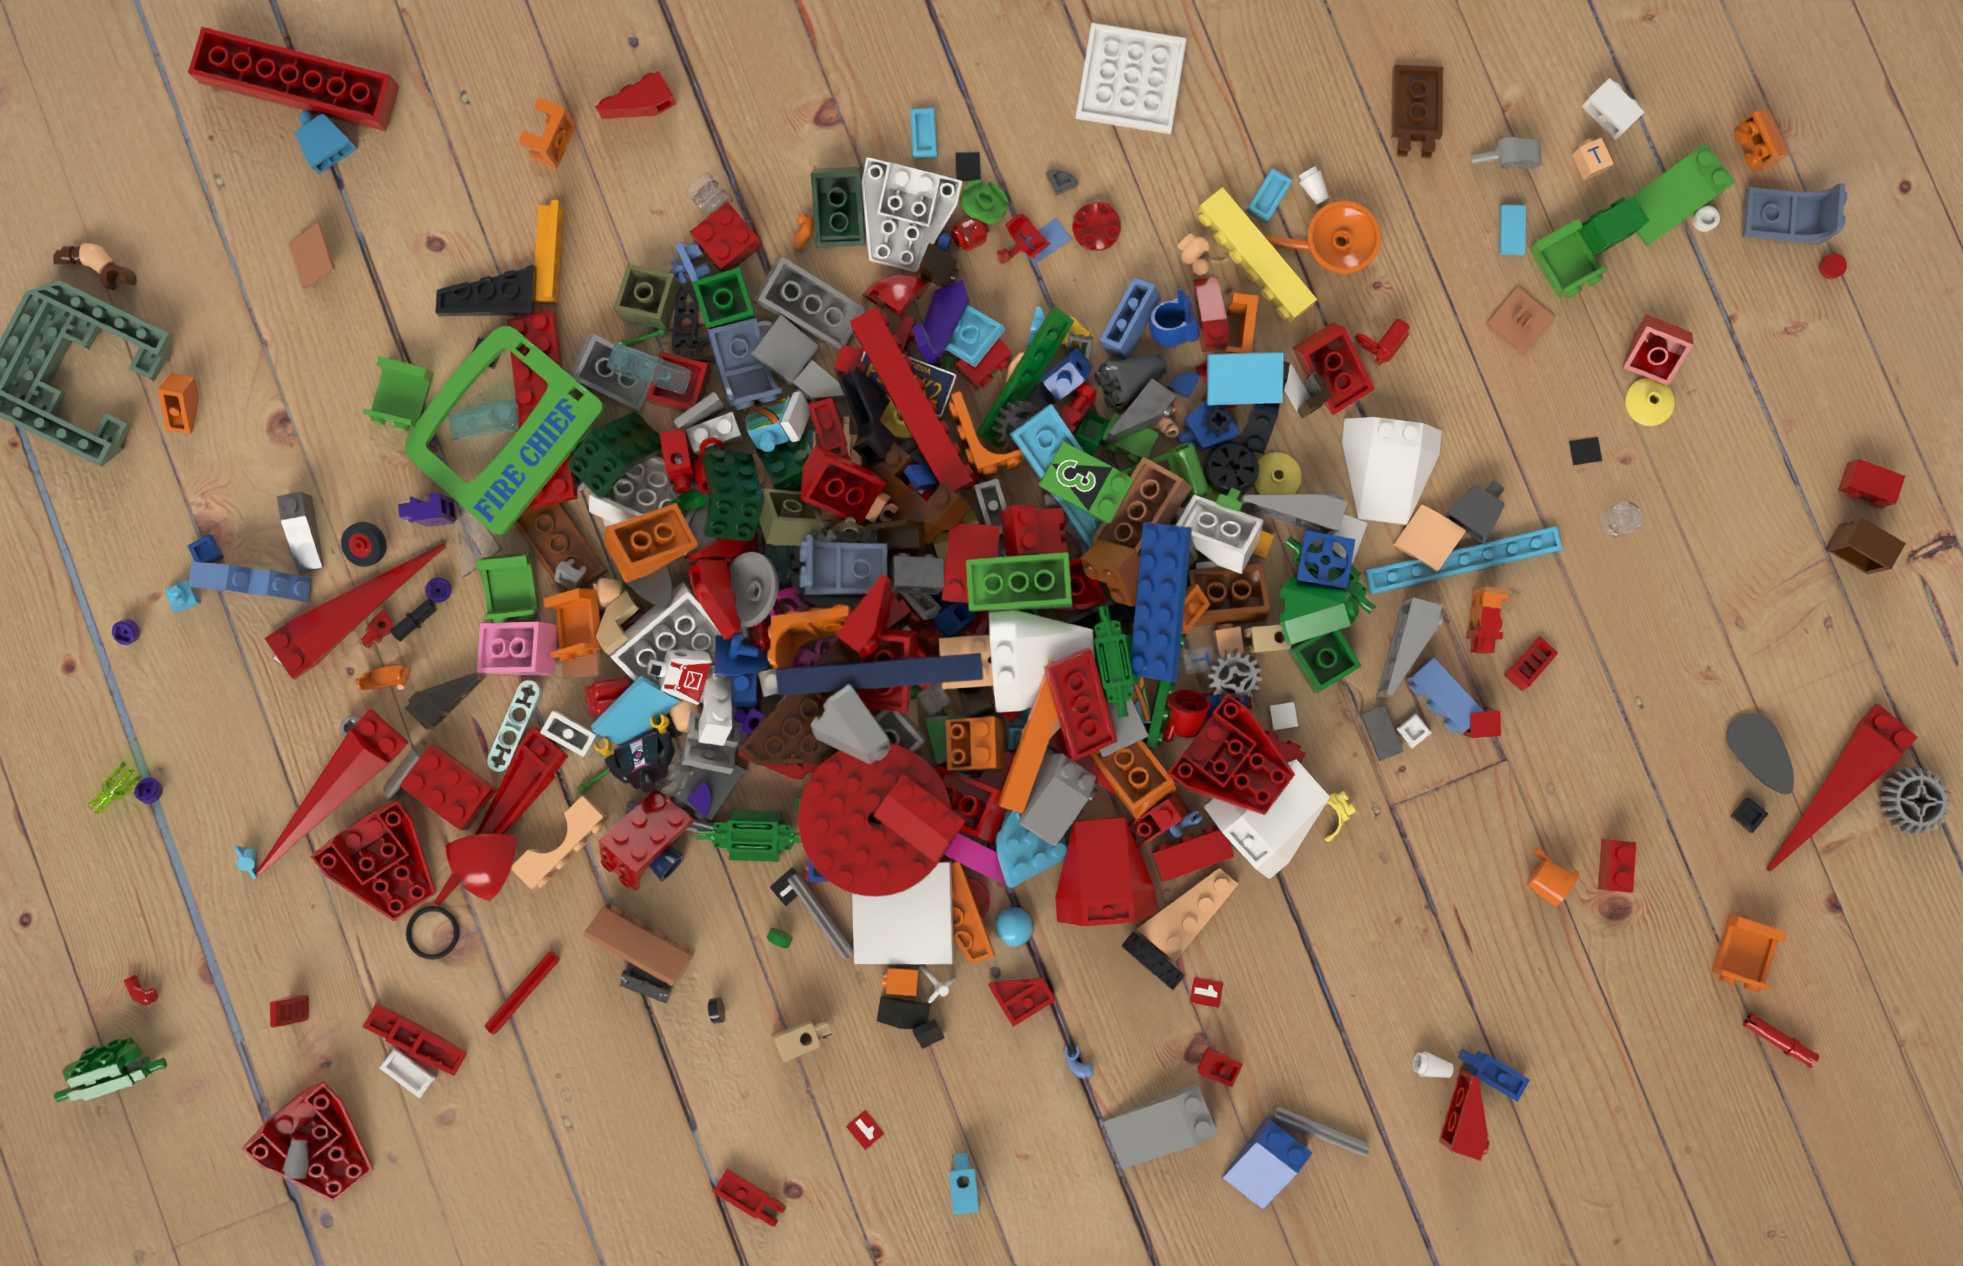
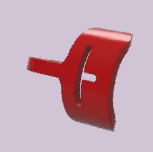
M1018 214L1005 224L1016 246L1009 252L1006 248L998 250L997 260L1004 264L1020 251L1034 259L1051 243L1034 227L1026 215ZM1018 231L1021 232L1026 240L1033 236L1029 243L1035 248L1034 250L1022 239Z

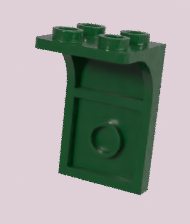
M635 411L589 431L568 462V468L597 497L604 498L616 482L630 469L663 453L660 435L645 422L642 416L638 415Z
M802 433L800 441L792 442L789 440L788 442L777 444L770 452L756 448L775 489L801 491L803 466L812 452L804 433Z
M703 449L702 461L709 492L704 535L715 538L752 540L764 502L752 454L741 451L729 452L721 449Z

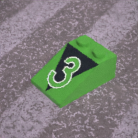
M1062 441L1038 486L1096 520L1110 524L1134 479Z

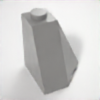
M847 685L830 697L823 706L826 710L822 717H815L811 723V729L816 739L868 764L882 760L891 750L889 739L850 685Z

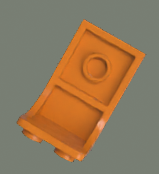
M961 391L951 394L952 402L948 403L950 415L953 422L958 420L959 425L956 426L957 434L961 445L966 443V460L970 467L974 466L979 477L983 476L984 479L990 478L998 474L997 470L1003 468L1012 470L1020 467V462L1024 461L1025 457L1020 449L1007 454H995L987 451L980 444Z
M835 605L829 609L811 608L806 612L787 611L783 615L771 616V625L768 627V634L771 640V649L768 650L769 663L775 669L794 667L795 658L804 645L813 640L837 637L835 634L852 614L853 610L846 605Z

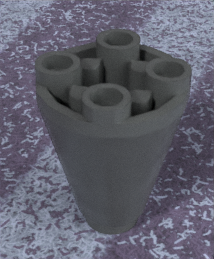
M1150 355L1101 363L1099 370L1094 373L1096 383L1102 387L1107 407L1110 409L1114 407L1122 409L1138 397L1152 378L1158 381L1166 373L1167 368L1160 355Z

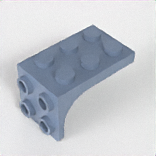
M1838 183L1830 189L1817 192H1796L1758 187L1747 188L1745 191L1742 237L1821 245L1840 233L1845 226L1846 218L1843 215L1844 205L1847 201L1845 184Z
M756 318L707 330L729 408L735 406L737 411L754 406L753 401L759 400L761 404L778 399L777 395L783 392L782 387H777L771 370L751 355L762 339Z
M807 535L806 541H801L800 562H805V567H801L800 587H804V594L866 595L882 574L887 576V544L821 542L812 539V535Z

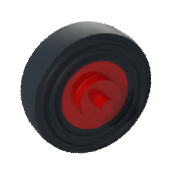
M358 522L352 524L343 532L341 537L342 551L345 557L354 565L360 567L372 566L378 563L386 553V539L382 531L372 523Z

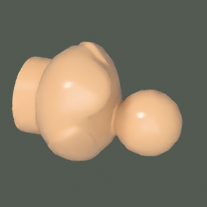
M1190 233L1178 244V248L1182 251L1181 259L1185 264H1192L1191 274L1195 273L1202 276L1208 272L1209 264L1200 257L1205 251L1210 250V246L1205 238L1195 237L1193 233Z

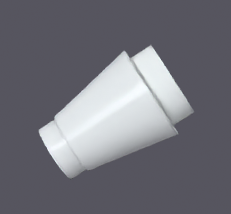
M1316 166L1298 176L1301 181L1299 184L1316 205L1329 198L1321 170L1318 171Z
M1424 1051L1423 1053L1418 1052L1415 1055L1413 1070L1421 1077L1450 1078L1453 1074V1064Z

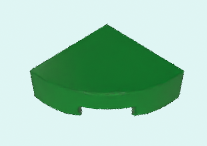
M692 489L671 501L672 504L677 503L682 511L697 509L708 504L706 496Z

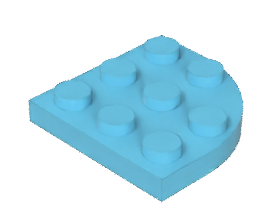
M1007 809L1003 816L1005 819L1001 832H997L996 848L1007 887H1015L1063 861L1067 845L1064 836H1062L1056 846L1047 843L1019 825L1021 813Z

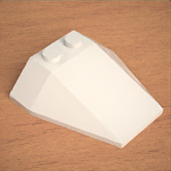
M1378 417L1344 419L1341 446L1357 519L1402 525L1408 524L1440 455L1441 430L1424 423Z
M1018 610L989 611L996 713L1022 711L1032 707L1045 673L1043 667L1048 665L1049 660L1056 662L1085 648L1092 649L1094 656L1092 629Z

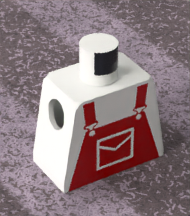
M668 650L664 662L650 660L647 673L648 675L659 677L658 683L663 692L699 705L712 660L706 651Z

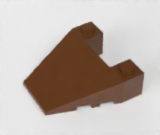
M893 443L886 456L879 460L875 472L887 483L882 492L891 497L888 504H894L898 507L896 513L886 510L885 514L892 521L913 520L924 522L925 544H930L936 540L935 537L946 529L949 531L954 528L971 506L944 483L939 486L927 502L907 486L910 481L904 472L908 465L919 463L897 444ZM880 518L875 523L868 519L865 520L863 524L864 532L859 536V543L879 544L878 531L867 530V525L883 523ZM919 548L887 552V568L893 556L899 553H908L912 557Z

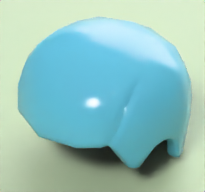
M1009 907L1002 910L996 918L997 937L1007 946L1019 947L1026 944L1032 936L1033 922L1029 913L1024 909Z

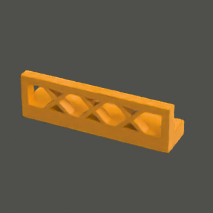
M551 200V205H538L534 263L537 267L535 303L559 304L565 208L559 200Z

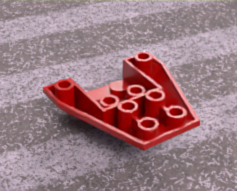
M1229 694L1225 696L1205 726L1167 773L1188 790L1262 815H1266L1295 776L1291 767L1250 710Z
M398 799L381 805L337 833L311 855L313 861L327 878L392 921H395L436 894L413 819Z
M1125 816L1074 821L1055 894L1057 922L1083 927L1134 923L1157 914L1156 890Z
M325 1081L303 1090L267 1119L242 1147V1150L260 1167L331 1202L338 1199L374 1168L342 1099ZM291 1140H307L309 1172H306V1178H284L285 1171L282 1170Z

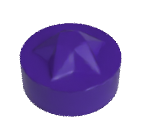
M433 578L425 586V595L431 602H444L451 595V586L443 578Z
M122 619L113 625L112 635L118 643L129 645L138 640L140 629L134 621Z
M154 778L141 780L134 789L135 797L144 804L156 802L163 793L162 785Z

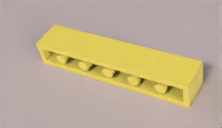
M1223 187L1200 205L1197 212L1200 222L1205 227H1210L1214 232L1215 240L1221 246H1226L1230 251L1231 259L1236 264L1240 263L1246 270L1245 275L1252 283L1256 282L1263 297L1267 301L1274 303L1277 307L1278 315L1283 320L1287 319L1291 324L1314 305L1317 298Z

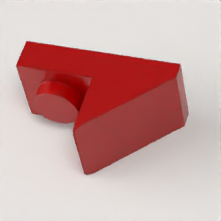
M1207 1047L1198 1065L1197 1073L1208 1079L1233 1087L1243 1064Z

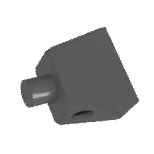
M1494 481L1490 483L1486 490L1478 485H1474L1448 509L1445 517L1466 530L1467 534L1485 544L1504 508V502L1498 499L1504 488Z

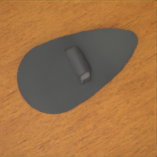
M611 556L612 564H613L615 570L618 572V574H619V575L621 576V578L623 579L621 573L619 572V570H618V568H617V566H616V564H615V562H614V560H613V558H612V556ZM668 564L647 576L627 583L642 598L654 605L668 607L672 602L673 584Z
M1745 714L1734 719L1726 733V740L1731 751L1764 785L1783 795L1790 794L1794 786L1793 767L1783 739L1775 725L1767 718L1757 714Z

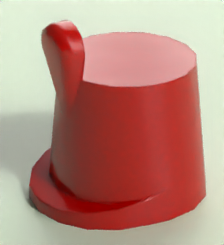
M1179 690L1171 693L1168 697V705L1171 709L1168 727L1163 734L1164 741H1173L1174 734L1184 738L1196 737L1210 709L1208 698L1193 690Z

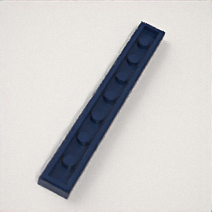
M981 653L777 668L776 679L778 695L840 691L847 685H850L855 690L983 680Z

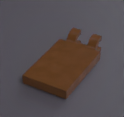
M1394 65L1392 69V137H1399L1397 157H1407L1408 151L1411 150V142H1423L1421 158H1431L1432 152L1436 150L1435 139H1441L1443 67Z

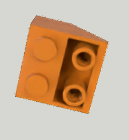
M1770 110L1753 112L1733 129L1735 140L1741 145L1745 154V161L1751 167L1753 173L1779 163L1790 155Z
M993 716L946 720L947 771L981 772L1005 770L1002 719Z

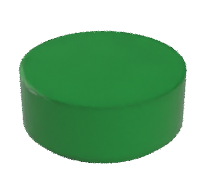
M770 928L766 936L769 942L782 948H788L793 940L791 935L776 928Z

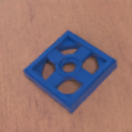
M1304 531L1296 581L1346 590L1356 539ZM1318 539L1323 540L1322 550L1319 553L1307 552V548L1312 542ZM1334 542L1340 543L1345 549V559L1335 557L1332 553ZM1326 555L1330 558L1328 565L1321 563L1322 556ZM1305 562L1314 563L1317 566V579L1308 572ZM1332 567L1343 569V574L1338 579L1327 581L1329 569Z

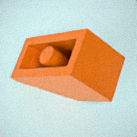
M170 373L158 388L166 430L191 434L199 400L195 377Z

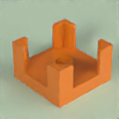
M538 97L535 109L546 113L545 124L547 127L542 137L523 131L519 143L524 147L532 149L528 153L530 158L557 168L576 128V123L565 107Z

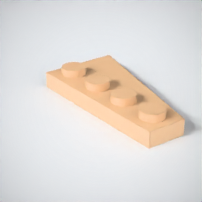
M1217 868L1136 929L1172 960L1176 961L1237 887L1238 883L1220 868Z

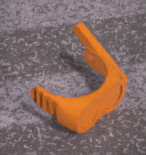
M394 664L369 670L362 674V678L356 679L357 688L359 690H371L397 685L398 690H402L411 668Z

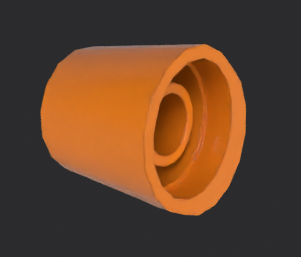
M1536 848L1533 854L1542 861L1531 873L1526 885L1555 908L1571 891L1579 877V872L1577 870L1571 873L1554 864L1541 849Z

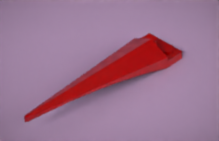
M441 544L284 623V626L264 639L290 677L294 680L315 667L376 608L443 551L446 545Z
M1875 704L1857 724L1813 800L1767 866V871H1772L1901 759L1903 757L1902 754L1918 737L1880 704Z
M373 709L368 710L358 723L350 729L257 870L256 876L267 870L314 827L393 762L409 742Z
M535 726L532 727L518 745L503 781L475 835L505 834L556 778L554 774L569 757L550 738L541 734V730ZM458 873L451 874L434 904L441 905L463 879Z

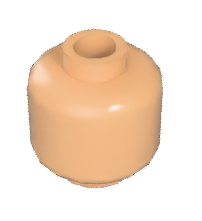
M601 578L597 584L593 583L592 590H597L599 610L603 611L625 591L629 592L628 589H624L623 582L617 579Z
M679 698L680 702L672 707L669 714L676 729L680 732L685 731L686 734L690 713L702 714L703 707L701 703L698 705Z

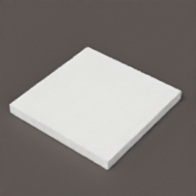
M1091 23L1075 119L1171 134L1187 38Z
M951 861L939 862L927 877L903 892L878 897L852 893L854 964L954 963Z

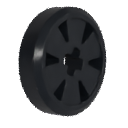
M1224 442L1215 446L1208 454L1204 463V475L1208 484L1216 492L1227 496L1231 488L1241 491V495L1250 490L1259 475V464L1255 454L1245 445L1237 442ZM1229 464H1231L1232 468H1236L1234 474L1230 470H1226Z

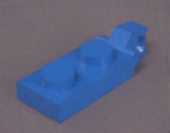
M1462 1049L1458 1058L1470 1064L1467 1071L1517 1102L1530 1079L1486 1053L1478 1051L1474 1056Z

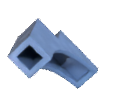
M192 562L188 587L308 602L312 578L273 570L250 569L228 564Z

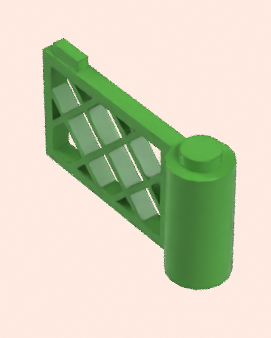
M1193 443L1179 445L1169 452L1149 459L1156 464L1167 459L1170 466L1168 471L1183 478L1192 487L1186 498H1192L1193 495L1204 498L1206 492L1209 491ZM1139 463L1119 471L1131 477Z

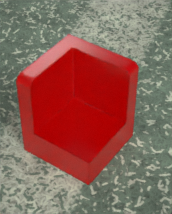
M1483 708L1484 712L1470 713V729L1466 730L1463 735L1470 738L1501 736L1500 711L1492 708Z

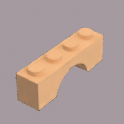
M587 795L581 796L564 813L568 830L566 838L560 847L549 853L535 849L527 850L512 865L511 870L530 889H535L538 886L543 888L552 879L550 874L556 868L561 870L570 861L568 856L574 850L579 852L588 843L586 838L592 832L597 834L606 825L603 821L608 816Z

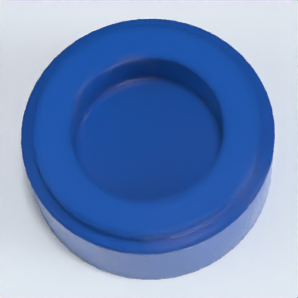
M943 233L939 238L937 247L948 254L952 235Z

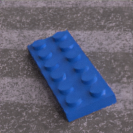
M1146 522L1143 524L1130 660L1132 675L1169 682L1177 681L1192 527Z

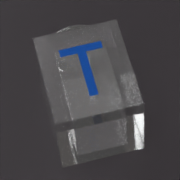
M1213 645L1180 651L1184 676L1213 670L1209 663H1216L1218 661L1216 658L1218 651L1213 650Z

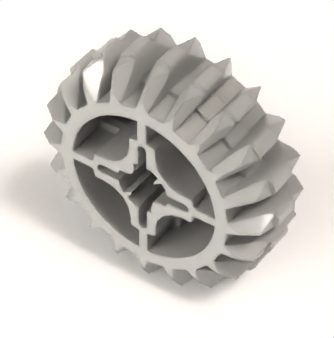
M1920 767L1902 768L1901 772L1895 771L1892 773L1893 778L1885 780L1888 787L1880 788L1885 793V796L1878 798L1880 801L1885 802V805L1879 808L1882 811L1888 812L1884 818L1892 820L1891 826L1900 828V831L1904 833L1909 832L1914 835L1920 833L1927 834L1930 833V830L1939 829L1938 823L1946 822L1943 815L1951 813L1946 809V805L1952 804L1950 800H1946V796L1951 794V792L1943 790L1947 783L1939 781L1940 775L1931 774V770L1921 769ZM1906 786L1904 794L1901 795L1904 787ZM1916 798V800H1922L1923 802L1914 803L1908 801V799Z

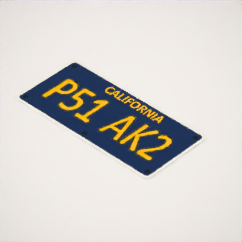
M864 351L861 358L862 362L867 363L864 374L887 398H890ZM909 357L914 366L911 369L915 378L919 376L926 387V390L923 392L927 400L933 399L938 409L935 414L941 417L955 382L956 374Z

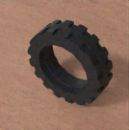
M1134 931L1121 945L1172 990L1185 977L1178 968Z

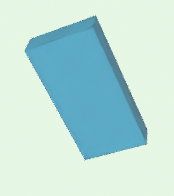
M935 108L910 109L913 159L937 158Z
M1272 168L1249 205L1247 212L1268 223L1293 180Z
M1501 205L1499 207V255L1523 256L1526 253V205Z

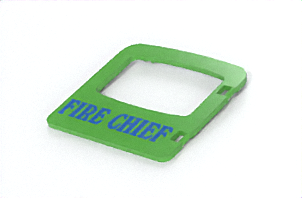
M502 326L493 330L470 354L427 407L407 436L405 443L406 455L487 529L496 535H503L516 522L604 412V404L519 331L510 326ZM522 344L530 349L526 356L518 351ZM504 350H510L548 383V389L525 423L499 455L477 478L467 483L429 449V443L450 411L475 380ZM575 388L584 394L579 401L571 396Z

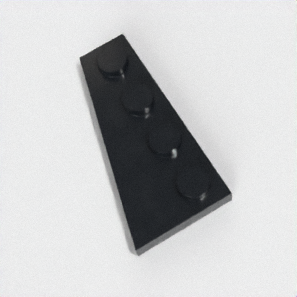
M533 264L526 266V269L506 271L503 275L480 278V281L464 282L437 289L435 313L438 316L534 314L537 267Z

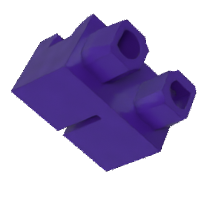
M439 492L430 493V501L427 502L410 496V503L398 504L400 519H408L410 523H418L426 527L457 523L454 499Z

